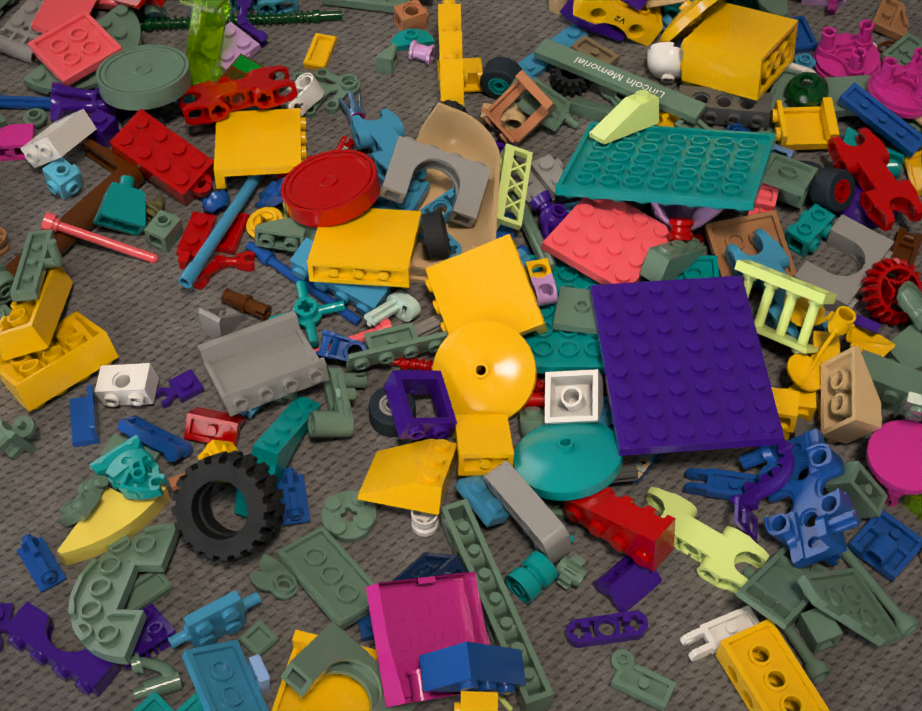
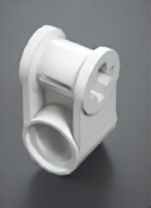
M304 73L296 79L295 84L298 95L292 101L281 104L280 106L283 109H291L296 106L301 109V116H303L312 105L323 97L324 89L311 73ZM288 87L280 95H288L291 92V87Z

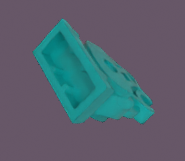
M137 434L90 464L95 475L106 476L109 480L108 484L110 483L114 490L120 491L124 498L143 500L162 496L164 491L159 484L166 486L168 484L166 476L161 474L158 464L151 453L144 449Z

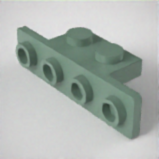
M413 322L364 333L363 340L367 350L349 354L346 366L348 370H363L370 365L378 363L388 364L395 359L403 357L409 359L428 351L435 353L448 334L445 331L418 338Z

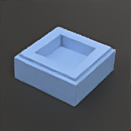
M257 654L249 657V667L261 694L270 691V676L261 655Z

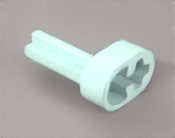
M398 290L389 295L385 303L365 314L364 319L367 320L369 327L377 325L393 314L402 321L409 322L420 315L421 308L415 298L405 291Z

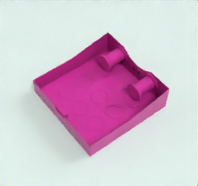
M475 572L380 582L367 586L366 592L386 708L461 695V692H423L419 655L463 642L491 645L485 628Z

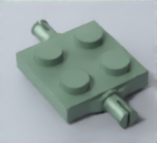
M516 77L511 83V85H513L518 80ZM534 77L533 81L557 106L541 123L554 132L563 122L576 129L580 121L569 114L571 102ZM526 90L521 94V99L517 106L526 114L532 115L541 104Z

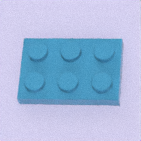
M237 639L184 651L182 659L204 711H269Z

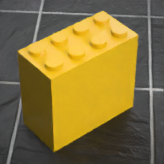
M722 2L697 28H694L691 34L684 38L681 46L683 51V59L680 64V71H682L681 80L758 101L794 61L799 20Z

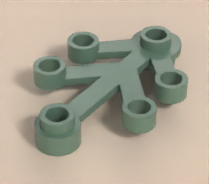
M325 68L317 69L315 72L316 80L324 89V95L308 109L312 110V112H305L303 116L309 119L314 118L317 115L316 109L332 93H336L332 100H328L325 103V110L328 114H336L339 111L340 104L338 98L344 100L349 91H352L353 94L357 93L360 90V81L353 74H345L339 77L330 73ZM303 72L295 73L294 76H293L294 82L296 81V79H297L300 75H302V74H304V73H303ZM329 81V82H331V83H333V84H331V85H326V84H324V83H322V82ZM287 87L280 88L279 94L285 91Z

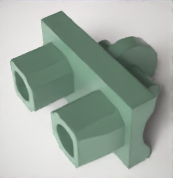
M23 415L18 417L11 426L0 418V451H5L14 460L25 450L30 454L36 451L37 448L25 440L31 437L36 430L34 419Z

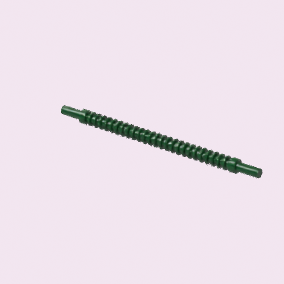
M319 9L312 10V12L307 10L306 13H303L302 10L300 13L296 11L290 13L288 11L287 14H284L283 11L281 14H278L276 11L275 14L269 12L268 15L265 12L259 15L257 12L256 15L250 13L247 16V20L252 25L257 24V26H260L261 23L266 26V23L272 26V23L278 25L280 22L282 25L285 22H288L290 25L291 22L295 24L301 22L303 24L304 21H307L309 24L310 21H313L315 24L324 20H343L342 11L320 12ZM239 13L237 16L225 14L224 17H221L219 14L218 17L206 15L205 18L202 15L199 18L187 16L186 19L183 16L177 19L175 16L174 19L168 17L167 20L164 17L161 20H158L157 17L155 20L144 18V21H139L141 30L145 29L146 32H152L153 29L159 31L160 28L163 31L166 28L170 31L172 28L178 30L179 27L184 30V27H187L188 30L191 27L203 29V26H213V28L219 26V28H222L223 25H227L229 22L237 25Z

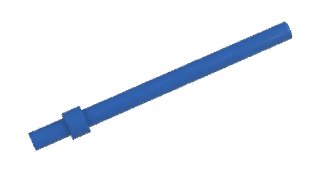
M253 241L247 243L246 249L254 252L258 260L265 266L270 265L295 284L301 280L292 273L290 267L275 258L276 255L273 252L255 246ZM307 279L303 280L306 283L307 292L322 303L337 302L327 293L318 290ZM347 307L343 311L336 312L356 327L363 320Z

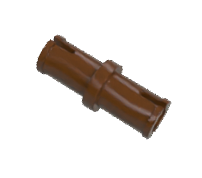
M226 288L221 295L222 303L237 308L243 314L249 313L262 320H267L271 314V311H269L272 309L271 305L257 301L249 294L242 295Z

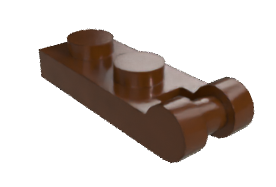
M900 227L892 248L894 254L891 258L896 257L899 260H908V265H914L922 242V234L916 233L915 235L906 232L907 229ZM889 272L886 274V277L894 279L896 275Z

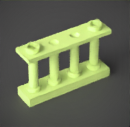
M737 260L734 269L743 272L742 277H744L743 281L748 298L753 282L757 281V278L765 281L764 286L766 287L754 320L757 333L791 347V351L795 354L807 355V353H817L819 347L808 343L820 307H823L824 304L835 303L837 294L752 260ZM780 287L786 290L787 298L777 328L773 329L764 325L775 290ZM803 296L809 299L808 303L810 305L799 338L797 339L787 335L786 331L797 298Z

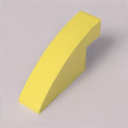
M159 484L164 491L162 496L143 500L124 498L122 493L106 486L100 495L102 498L89 516L76 524L57 550L61 562L65 565H70L96 557L107 552L108 545L125 535H128L129 538L146 527L169 502L170 496L167 486Z

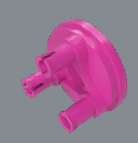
M869 19L862 20L857 35L851 33L836 34L837 31L834 27H824L822 29L821 41L818 43L813 58L816 60V65L814 66L816 73L824 78L871 75L880 68V54L877 47L873 44L872 37L874 22H871Z
M922 47L915 49L911 61L906 66L899 65L898 61L893 57H885L882 66L871 74L866 85V91L900 118L915 119L922 117Z
M897 420L882 425V428L872 434L867 445L866 457L871 472L885 486V492L888 495L885 505L890 500V507L898 505L900 498L904 495L922 494V424L909 420Z

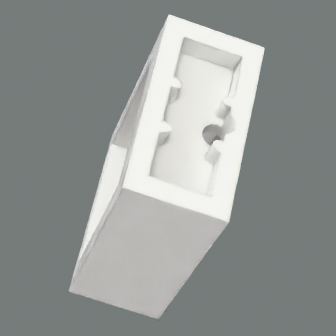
M82 109L55 121L20 149L24 153L26 160L31 163L33 168L61 158L97 128L85 110Z

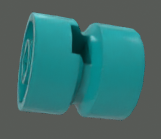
M533 551L522 561V567H515L505 576V582L509 590L525 604H531L542 593V589L548 588L558 579V572L555 566L544 554L538 551Z

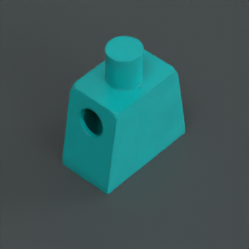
M123 175L120 177L119 183L112 182L103 196L93 224L133 236H139L146 226L145 192L134 188L135 179L133 177Z

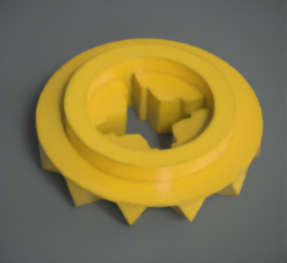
M274 207L260 208L248 218L246 230L255 240L256 225L263 224V220L269 222L283 219V215Z

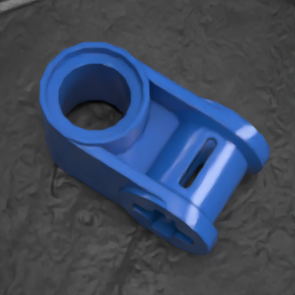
M322 330L323 338L320 349L316 351V354L325 359L347 363L348 348L350 346H357L361 351L367 349L364 343L359 340ZM330 340H332L330 351H328Z

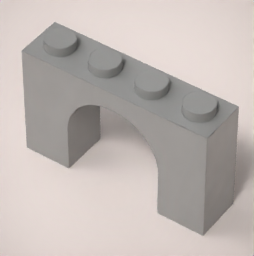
M399 135L379 196L402 204L411 178L415 173L424 169L439 170L451 179L455 187V199L448 220L471 228L477 218L491 168L485 166L482 162L467 160L457 153H448L434 145H425L417 142L414 138Z
M842 214L830 229L826 244L854 259L860 271L849 276L834 275L806 260L794 276L837 294L834 304L823 305L824 309L829 312H835L840 306L849 307L854 311L859 303L858 297L865 296L864 293L859 291L865 287L860 281L867 277L865 271L871 269L873 263L879 262L881 259H889L894 254L891 251L894 244L893 240Z

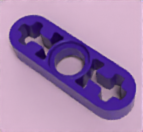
M639 611L575 619L567 625L566 640L575 648H583L641 639L647 632L648 619ZM631 620H635L636 624H641L639 630H634L633 626H629ZM620 621L622 622V627H624L623 633H620ZM602 624H610L614 627L615 632L610 636H605L600 633L599 627ZM592 625L594 626L595 637H592V632H590ZM576 628H580V631L584 633L583 638L579 639L574 634Z

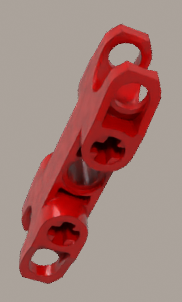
M277 65L251 70L246 74L245 78L221 84L214 81L195 84L178 99L180 109L183 111L186 124L200 125L221 121L228 116L229 112L257 106L260 109L276 107L292 101L298 94L295 82L290 80L288 68ZM277 72H283L284 78L282 80H273V75ZM285 86L291 87V92L288 95L283 96L279 94L280 88ZM241 93L239 96L233 97L235 94ZM188 94H192L196 97V100L187 104L183 102V98ZM192 110H201L198 118L193 119L188 116Z
M867 128L858 129V134L855 137L857 146L846 144L839 136L830 137L827 147L834 168L848 170L864 191L860 194L861 206L867 216L883 231L892 230V225L895 222L892 211L905 214L913 222L921 220L922 203L917 190L908 179L897 181L886 166L890 160L888 150L878 137Z

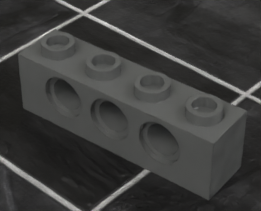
M680 85L679 93L707 104L706 110L699 118L704 123L717 125L739 123L743 127H762L768 129L772 93L765 92L756 101L709 87Z

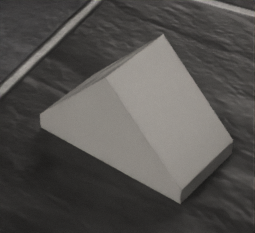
M226 304L201 307L198 311L202 333L214 339L232 333L245 318V314Z

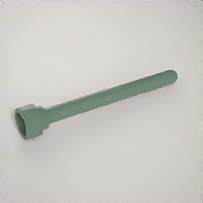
M846 546L847 551L840 553L841 557L850 568L855 567L875 597L895 619L893 621L896 625L895 627L902 634L903 638L915 632L921 624L913 614H908L907 611L903 612Z
M746 566L743 569V574L748 580L756 574L751 566ZM793 625L785 630L782 629L806 664L804 666L806 669L805 673L811 682L816 684L826 679L832 672L826 662L814 657Z

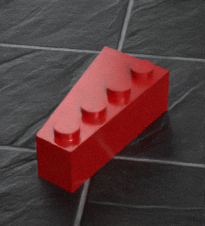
M606 487L591 496L564 501L565 514L571 521L579 522L588 528L592 535L603 538L618 552L626 553L641 567H647L654 572L674 550L676 518L668 514L665 518L656 515L657 511L655 508L646 505L643 509L637 506L633 498L627 495L619 498L615 496L613 489Z

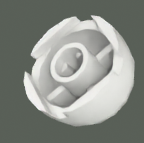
M660 42L651 45L650 50L648 49L647 66L650 72L664 83H673L682 77V71H680V64L683 59L682 49L674 47V42Z

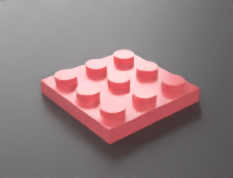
M86 10L28 43L30 50L62 84L67 86L97 70L106 58L123 50Z

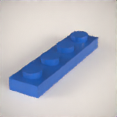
M854 82L839 97L838 102L908 157L912 158L922 147L921 133Z

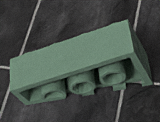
M866 350L861 352L881 401V409L895 412L909 391L922 394L921 371Z

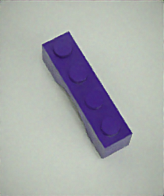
M28 601L4 627L9 637L7 641L13 648L18 651L24 648L30 652L29 656L41 666L47 663L53 667V673L62 680L66 681L67 678H70L76 682L74 684L75 687L85 695L93 693L100 697L121 671L119 664L100 659L91 654L87 649L77 652H66L54 647L51 643L54 625L50 616Z

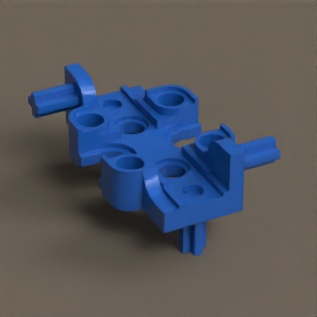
M816 428L809 432L804 431V434L787 440L794 445L792 449L795 460L794 471L784 487L767 496L771 503L787 497L792 498L793 507L791 511L787 514L779 513L768 518L764 517L767 532L783 545L789 546L792 564L798 569L822 560L832 566L838 565L837 560L841 559L840 553L847 551L843 532L857 527L861 523L857 511L853 509L852 499H850L847 492L837 488L836 491L825 496L823 494V488L829 480L845 474V466L842 458L825 444L823 433ZM778 445L760 446L742 454L739 457V461L745 470L767 461L768 464L759 471L757 480L759 483L761 474L766 473L773 477L771 469L773 467H782L777 460L784 455L777 453ZM802 470H809L808 476L805 479H798L799 473ZM813 515H818L815 519V525L808 527L807 522L809 518Z

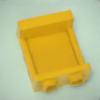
M832 97L822 98L821 105L816 107L783 108L782 100H776L774 109L770 111L771 123L775 124L773 133H776V141H778V145L789 149H828L830 137L840 135Z
M455 414L457 424L453 429V437L456 439L458 476L485 475L504 461H508L513 467L514 450L507 414Z

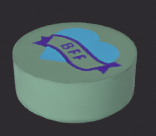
M150 5L144 9V18L155 20L157 17L158 20H161L164 17L165 20L167 19V11L163 6L160 8Z

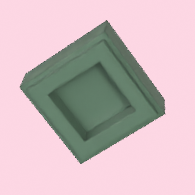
M260 619L238 638L239 642L253 656L259 654L261 658L280 641L279 637Z

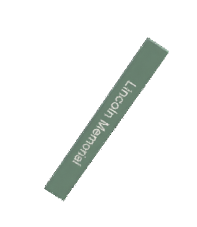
M547 38L534 51V57L626 96L633 95L639 90L649 91V93L659 97L660 110L696 124L706 110V103Z

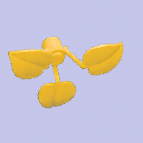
M803 296L797 298L790 321L800 327L803 326L810 305L808 303L809 299ZM823 306L819 309L814 326L828 321V331L831 334L813 360L806 354H794L787 362V372L794 384L799 386V388L805 391H817L821 389V364L817 362L835 336L846 334V341L851 343L850 348L858 346L861 352L866 350L882 357L887 355L895 347V344L878 333L875 334L860 326H855L853 323L856 320V314L851 308L840 306L835 312L831 311L825 316Z

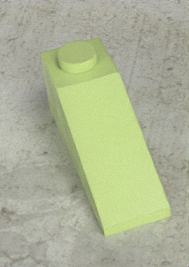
M639 90L635 94L625 97L589 132V137L602 144H607L658 124L659 97L646 90Z

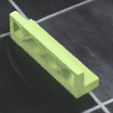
M507 143L500 153L496 231L500 225L520 230L522 227L533 152ZM514 155L524 158L525 163L519 165L513 158ZM517 173L522 181L516 184L511 174ZM514 191L519 200L513 202L508 193ZM511 209L516 216V220L504 217L505 211Z

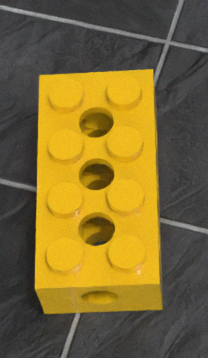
M767 619L720 641L715 656L749 711H830L771 620Z

